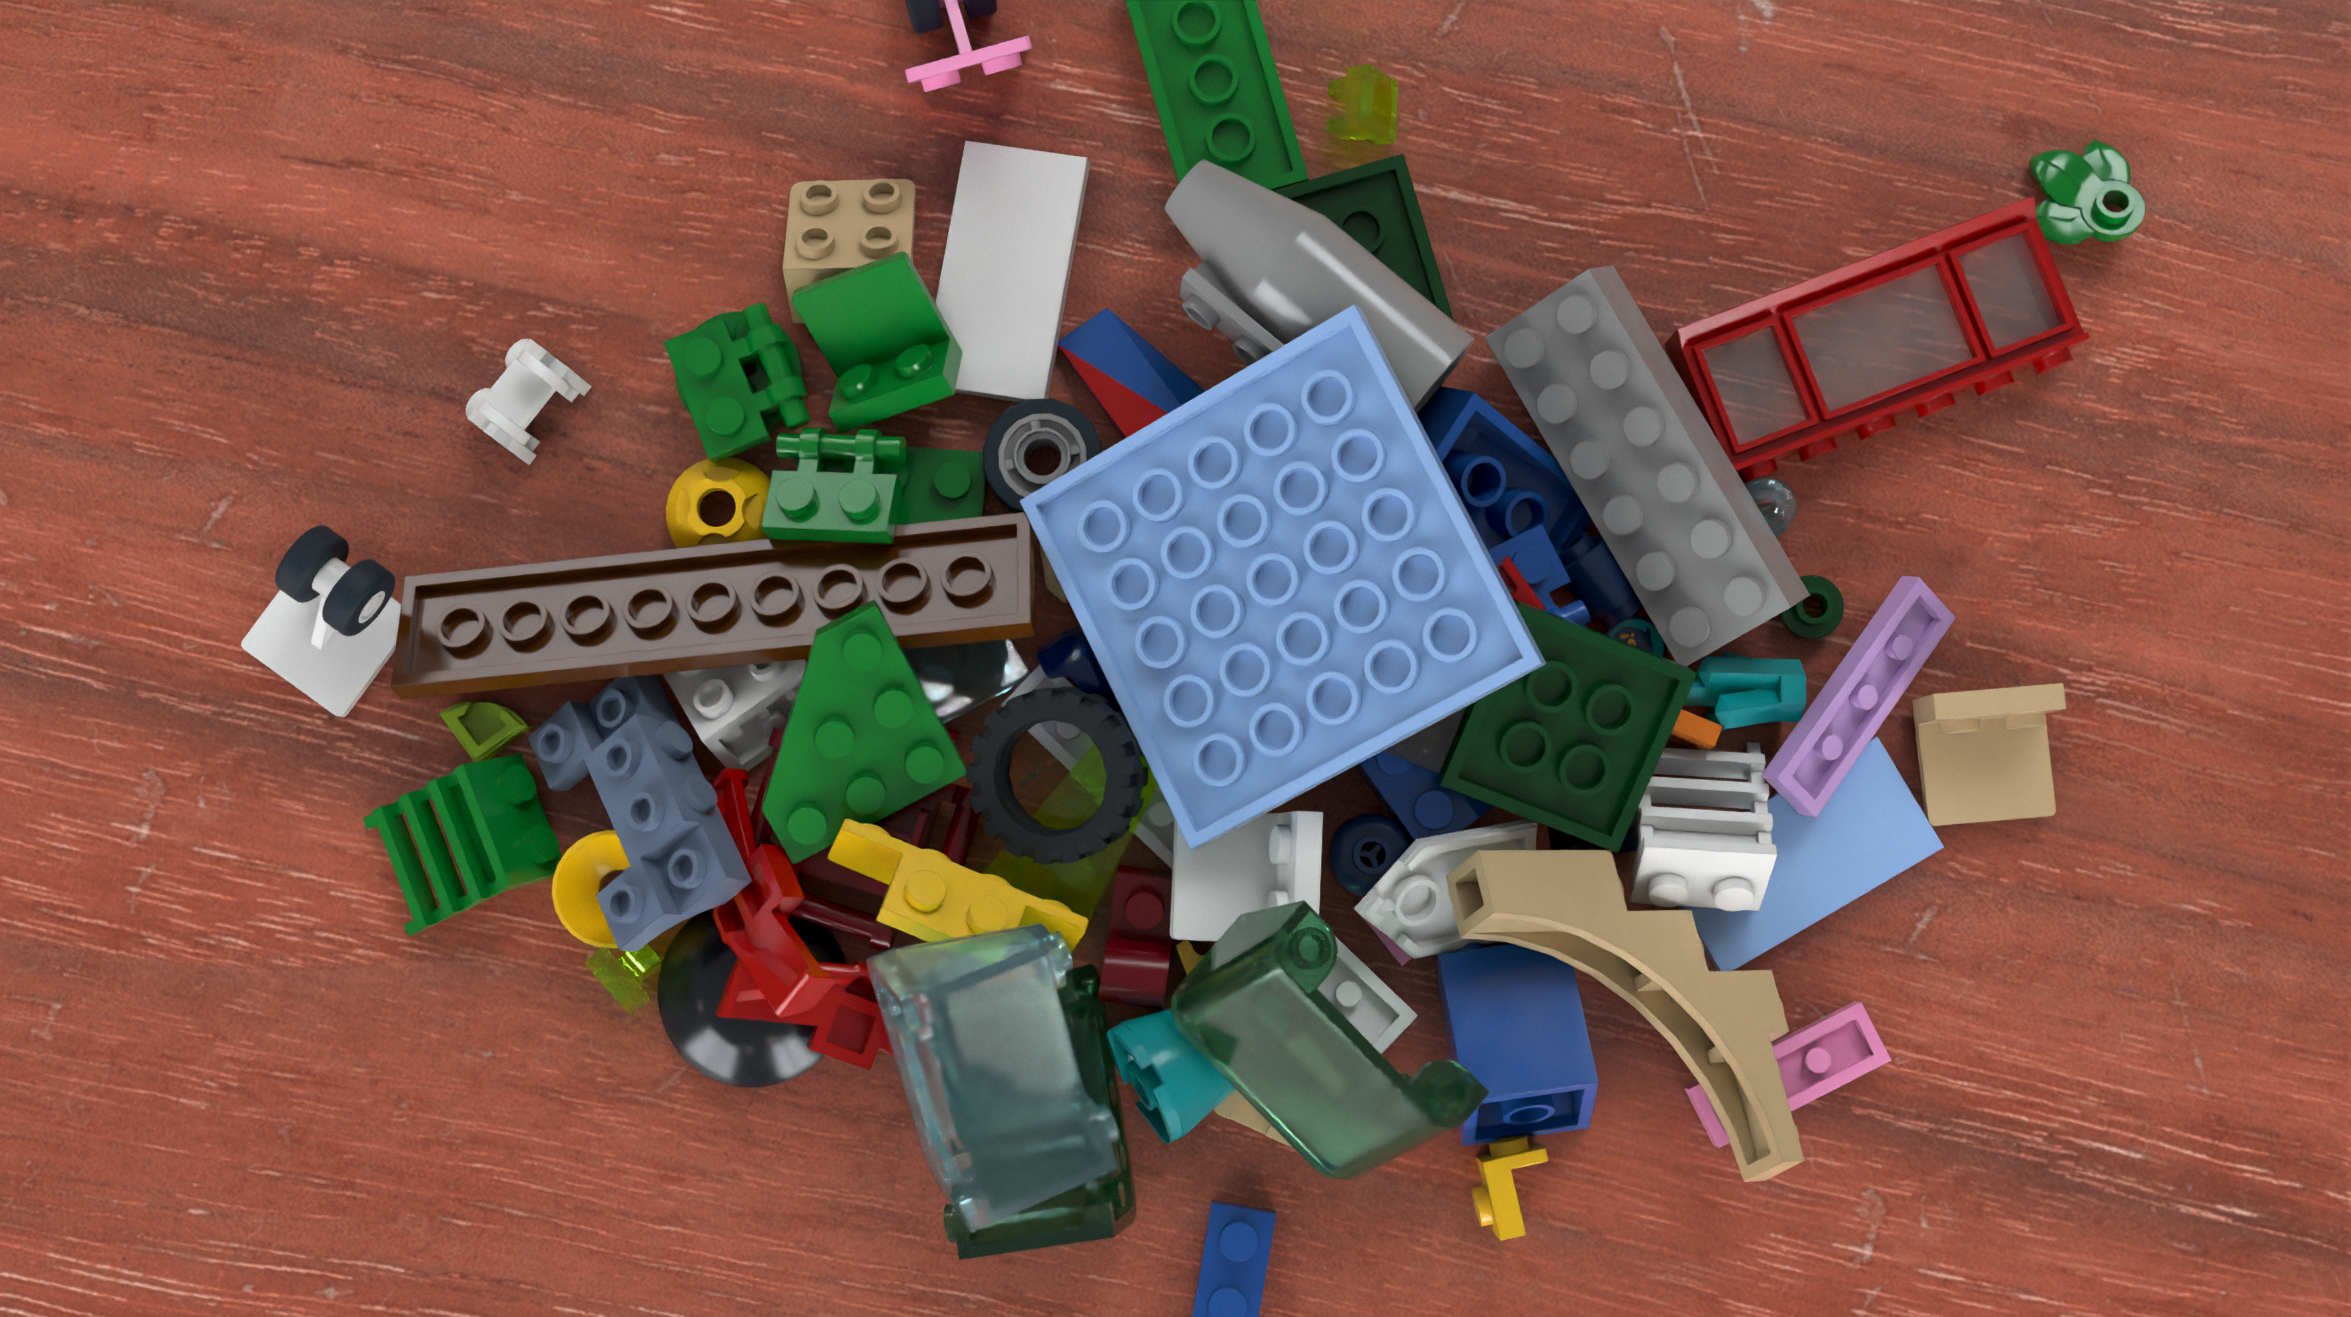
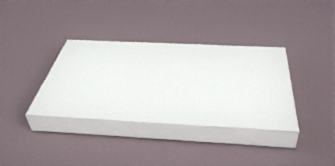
M965 141L936 297V305L963 352L955 393L1021 403L1028 399H1048L1090 169V162L1087 157Z

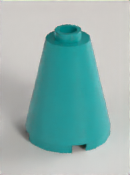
M1257 984L1119 1022L1117 1026L1111 1028L1106 1033L1110 1053L1124 1084L1131 1081L1133 1088L1140 1098V1101L1135 1103L1138 1110L1163 1143L1169 1144L1176 1139H1182L1279 1051L1290 1039L1287 1027L1294 1023V1019L1289 1006L1277 990L1268 993L1264 987Z

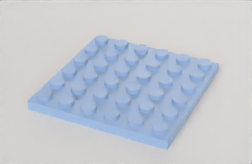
M1355 304L1020 500L1027 518L1190 850L1199 849L1546 664L1362 309Z

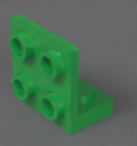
M901 251L794 291L792 297L793 305L838 378L828 414L840 433L954 395L963 352L906 252Z

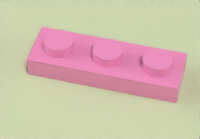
M1854 1001L1772 1043L1776 1060L1780 1066L1781 1079L1791 1111L1892 1061L1862 1002ZM1696 1081L1684 1087L1713 1146L1720 1148L1730 1143L1728 1135L1701 1084Z

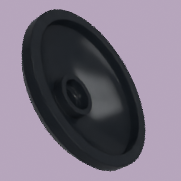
M713 908L692 917L680 929L668 947L658 980V1005L662 1023L669 1039L680 1055L691 1066L711 1079L728 1085L747 1088L766 1087L786 1082L817 1064L825 1055L807 1048L814 1028L813 1025L723 1018L715 1015L730 972L738 958L730 946L723 943L712 916ZM793 916L787 918L817 962L847 964L841 945L828 927Z

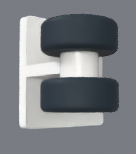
M319 525L301 535L282 558L275 575V583L280 591L242 640L241 646L245 651L338 717H345L395 651L401 603L391 597L395 587L393 573L373 559H365L352 567L348 566L345 563L349 553V545L346 539L329 527Z

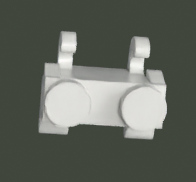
M522 339L509 349L505 358L507 369L492 388L481 389L469 399L466 406V416L468 417L467 419L530 465L537 456L533 451L540 441L525 431L527 426L555 391L572 403L579 393L585 396L592 386L533 340Z

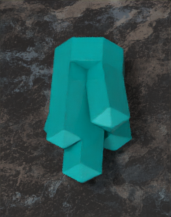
M1725 652L1721 657H1705L1697 670V676L1684 705L1708 706L1706 712L1707 719L1722 725L1721 730L1760 723L1799 722L1806 705V674L1800 659L1751 658L1730 652Z

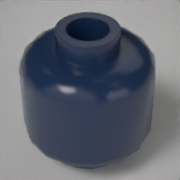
M1360 814L1343 822L1333 833L1327 848V865L1333 879L1345 891L1359 897H1365L1410 847L1411 842L1406 831L1395 820L1381 814ZM1368 842L1376 843L1371 851L1361 850L1362 846ZM1382 849L1384 858L1379 865L1376 854ZM1360 857L1369 858L1372 868L1365 866Z

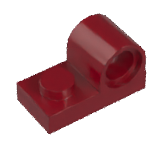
M1118 865L1098 1001L1163 1011L1173 938L1170 936L1172 872Z

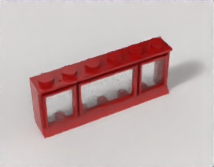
M2031 196L1679 327L1666 341L1665 345L1675 370L1745 485L1778 472L1779 469L1775 461L1798 453L1801 463L1808 462L1837 450L1838 447L1835 439L1857 431L1860 441H1863L1897 427L1894 420L1895 416L1915 409L1919 419H1922L1956 405L1953 395L1974 387L1977 396L1981 397L2013 384L2015 381L2011 373L2033 365L2036 375L2068 364L2074 360L2070 351L2090 339L2088 332H2083L2037 221L2035 197Z

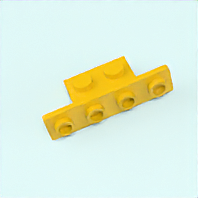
M845 819L828 854L830 861L889 885L876 921L998 971L1001 970L1006 962L1015 937L1061 957H1069L1085 934L1089 922L1086 917L1072 912L1069 907L1059 901L1035 897L1012 887L1010 883L999 876L980 874L951 862L946 855L939 851L920 849L891 837L887 831L873 824H860L853 820Z

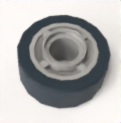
M1053 398L1028 399L1008 408L991 426L983 446V471L995 498L1011 514L1025 512L1020 503L1021 499L1103 452V447L1093 423L1075 406ZM1050 447L1061 454L1059 467L1053 473L1044 476L1036 475L1028 470L1027 460L1029 455L1038 448Z

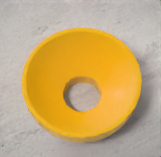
M731 457L714 463L706 459L686 469L675 481L668 495L666 505V523L677 548L768 539L761 526L771 480L755 465L742 459ZM714 491L730 493L736 503V510L732 520L720 527L706 525L700 516V504L703 498Z
M615 830L592 833L573 844L559 861L552 883L554 908L561 923L573 936L582 942L600 948H618L596 895L602 890L604 880L609 874L617 870H626L631 866Z

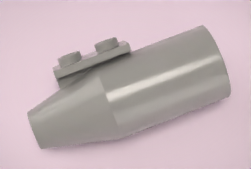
M1204 159L1197 163L1181 180L1165 205L1164 210L1202 261L1194 270L1190 268L1182 277L1179 297L1184 300L1182 304L1183 309L1201 327L1207 330H1212L1216 327L1234 342L1232 345L1233 351L1248 366L1355 304L1362 309L1414 411L1418 414L1454 371L1475 341L1474 337L1325 215Z

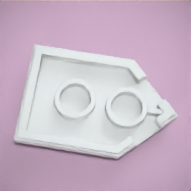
M1524 819L1416 839L1354 909L1414 959L1456 951L1472 942L1484 945L1501 942L1460 938L1446 875L1478 850H1536L1538 822Z

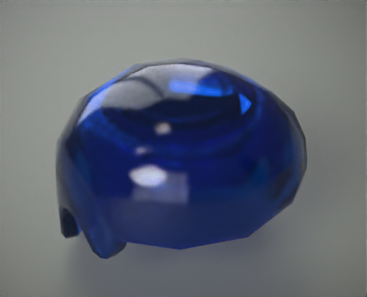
M1076 627L1064 631L1037 647L1038 661L1048 678L1070 677L1075 680L1078 688L1082 689V692L1087 694L1096 693L1110 701L1108 706L1114 712L1122 711L1082 628Z

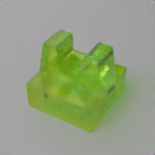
M1371 64L1347 67L1346 77L1328 83V96L1339 102H1346V113L1339 118L1327 119L1326 132L1337 138L1365 140L1372 145L1396 143L1398 82Z
M646 944L637 952L628 951L618 960L603 946L584 964L632 1017L651 1001V998L639 985L662 965V961Z

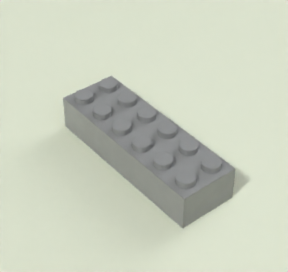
M1613 265L1589 268L1485 337L1677 663L1684 666L1692 664L1810 596Z

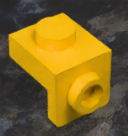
M1517 1135L1489 1142L1491 1153L1475 1156L1482 1186L1472 1188L1477 1217L1481 1227L1492 1226L1493 1233L1500 1241L1526 1235L1511 1170L1549 1161L1546 1147L1540 1143L1529 1144L1527 1135Z

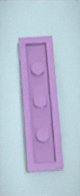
M1902 576L1762 773L1761 776L1800 815L1813 818L1819 815L1956 617L1920 577Z

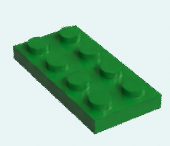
M1124 0L1178 184L1197 163L1204 159L1269 190H1276L1309 180L1256 0Z

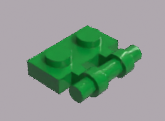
M757 303L742 311L749 333L735 341L728 324L723 318L663 341L707 457L712 463L772 440L763 416L780 410L787 430L797 429L811 422L803 401L808 396L802 378L794 376L783 349L787 345L785 334L781 324L773 323L766 303ZM760 358L770 385L766 389L754 393L743 364Z
M805 427L801 433H779L776 442L778 457L800 459L798 471L773 470L761 526L768 539L893 544L903 487L897 474L880 473L882 462L905 461L907 454L905 437L883 436L882 432L877 429H859L856 435L827 434L825 428ZM827 460L855 461L853 473L825 472Z

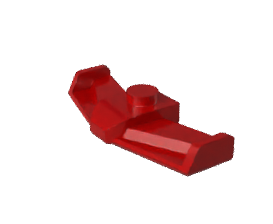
M725 768L711 785L717 795L716 804L752 882L727 903L714 907L713 919L723 943L730 946L777 1016L783 1018L808 1011L819 1003L835 984L836 979L830 971L821 968L787 920L805 896L783 846L761 844L758 848L756 846L744 792L749 783L747 771L744 769Z
M738 959L735 962L715 1012L717 1017L813 1025L814 1028L807 1044L808 1049L871 1071L880 1048L962 1103L984 1041L893 980L891 973L859 961L850 965L818 962L823 970H828L836 979L835 984L814 1008L780 1018Z

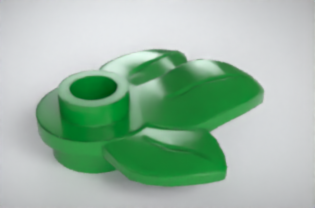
M2093 140L2086 147L2082 157L2071 151L2052 150L2035 155L2030 159L2029 167L2043 194L2048 198L2035 208L2037 221L2046 240L2064 245L2078 244L2089 237L2103 242H2114L2132 235L2140 227L2145 216V202L2138 190L2130 185V166L2127 160L2114 147L2101 141ZM2109 203L2116 205L2123 211H2109L2105 208L2103 204Z

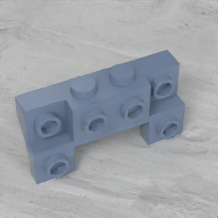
M657 674L616 678L587 704L569 700L527 737L549 789L567 792L586 776L591 775L631 865L596 895L619 950L637 952L649 941L676 924L703 911L727 903L752 882L716 804V792L712 785L704 778L692 752V740L688 733L680 726Z

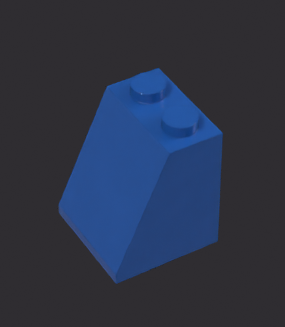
M1472 942L1465 945L1462 949L1438 954L1436 980L1462 1146L1488 1143L1517 1135H1527V1137L1589 1128L1599 1081L1574 967L1551 955L1514 944L1486 947L1484 944Z

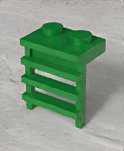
M522 753L462 764L454 768V772L427 782V786L417 791L408 792L400 796L399 800L394 803L380 806L373 810L372 814L363 818L367 830L378 827L413 920L404 924L408 936L418 934L505 891L552 879L557 865L562 858L557 837L551 830L536 791L534 778L526 766ZM431 800H433V803L437 810L438 816L440 818L443 829L449 841L450 847L452 849L460 873L464 880L468 894H465V891L463 889L462 883L458 876L452 857L450 855L445 839L441 832L440 826L436 819L435 813L431 806ZM403 814L406 815L411 831L415 838L416 844L420 851L421 857L425 864L426 870L430 877L431 883L435 890L436 896L440 903L441 907L439 908L436 903L433 892L431 890L428 879L426 877V874L424 872L421 861L419 859L416 848L414 846L413 840L409 833L408 827L404 820Z

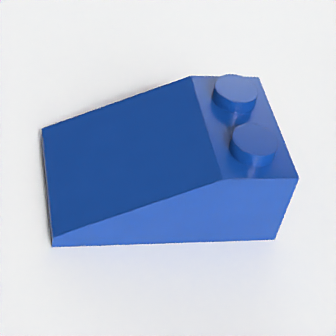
M1441 386L1417 414L1487 550L1541 524L1556 552L1568 541L1584 532L1591 521V517L1558 461L1475 392Z

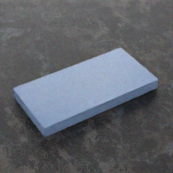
M1878 736L1872 737L1816 818L1800 815L1778 792L1768 798V814H1772L1773 817L1771 838L1772 844H1775L1777 848V858L1759 911L1741 910L1730 912L1719 908L1679 906L1680 910H1692L1698 935L1716 971H1733L1941 850L1944 846ZM1748 809L1745 812L1752 813V809Z

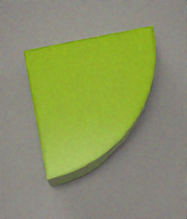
M461 702L439 713L474 762L491 759L533 728L516 711L492 702Z

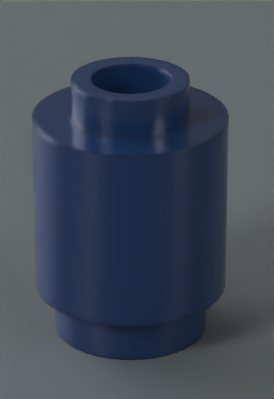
M1585 531L1568 541L1557 552L1571 582L1564 586L1575 600H1581L1589 612L1590 620L1598 619L1605 629H1609L1629 618L1642 606L1601 534L1592 538L1588 531Z

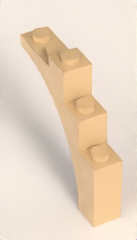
M1478 850L1446 875L1460 938L1502 941L1551 955L1596 978L1634 1006L1670 1042L1703 1087L1728 1135L1744 1182L1766 1181L1805 1161L1799 1142V1133L1794 1124L1781 1079L1780 1066L1776 1060L1771 1043L1789 1032L1783 1003L1779 997L1772 970L1708 971L1704 957V946L1698 935L1692 910L1627 911L1623 884L1618 877L1611 850Z

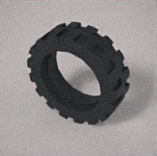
M1066 686L1060 688L1050 687L1011 698L1003 708L994 710L984 721L986 727L983 733L977 734L971 745L970 751L975 753L973 763L967 765L966 776L967 783H973L975 795L970 796V801L975 814L982 813L983 818L987 822L983 825V828L993 840L1000 838L1007 844L1005 847L1006 851L1019 858L1027 855L1033 858V863L1051 865L1055 862L1069 864L1103 851L1114 841L1119 840L1126 834L1130 828L1129 824L1132 818L1139 814L1143 806L1144 799L1140 796L1142 787L1146 786L1148 782V768H1142L1140 755L1143 752L1136 738H1133L1131 731L1128 729L1130 725L1121 710L1114 712L1108 706L1110 701L1096 693H1084L1081 691V688ZM1051 720L1073 724L1089 735L1102 754L1107 776L1104 798L1094 816L1080 826L1062 830L1044 826L1025 812L1014 796L1009 774L1012 751L1022 734L1037 723Z

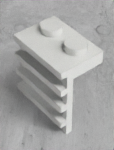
M1747 742L1744 750L1745 753L1664 748L1653 774L1748 779V782L1651 777L1636 811L1639 843L1628 881L1630 903L1654 904L1667 908L1675 906L1719 908L1730 912L1760 910L1777 858V848L1775 844H1772L1771 838L1773 817L1772 814H1768L1767 806L1770 794L1769 785L1764 782V778L1761 776L1766 762L1765 754H1761L1760 743ZM1651 803L1752 809V813L1651 806Z

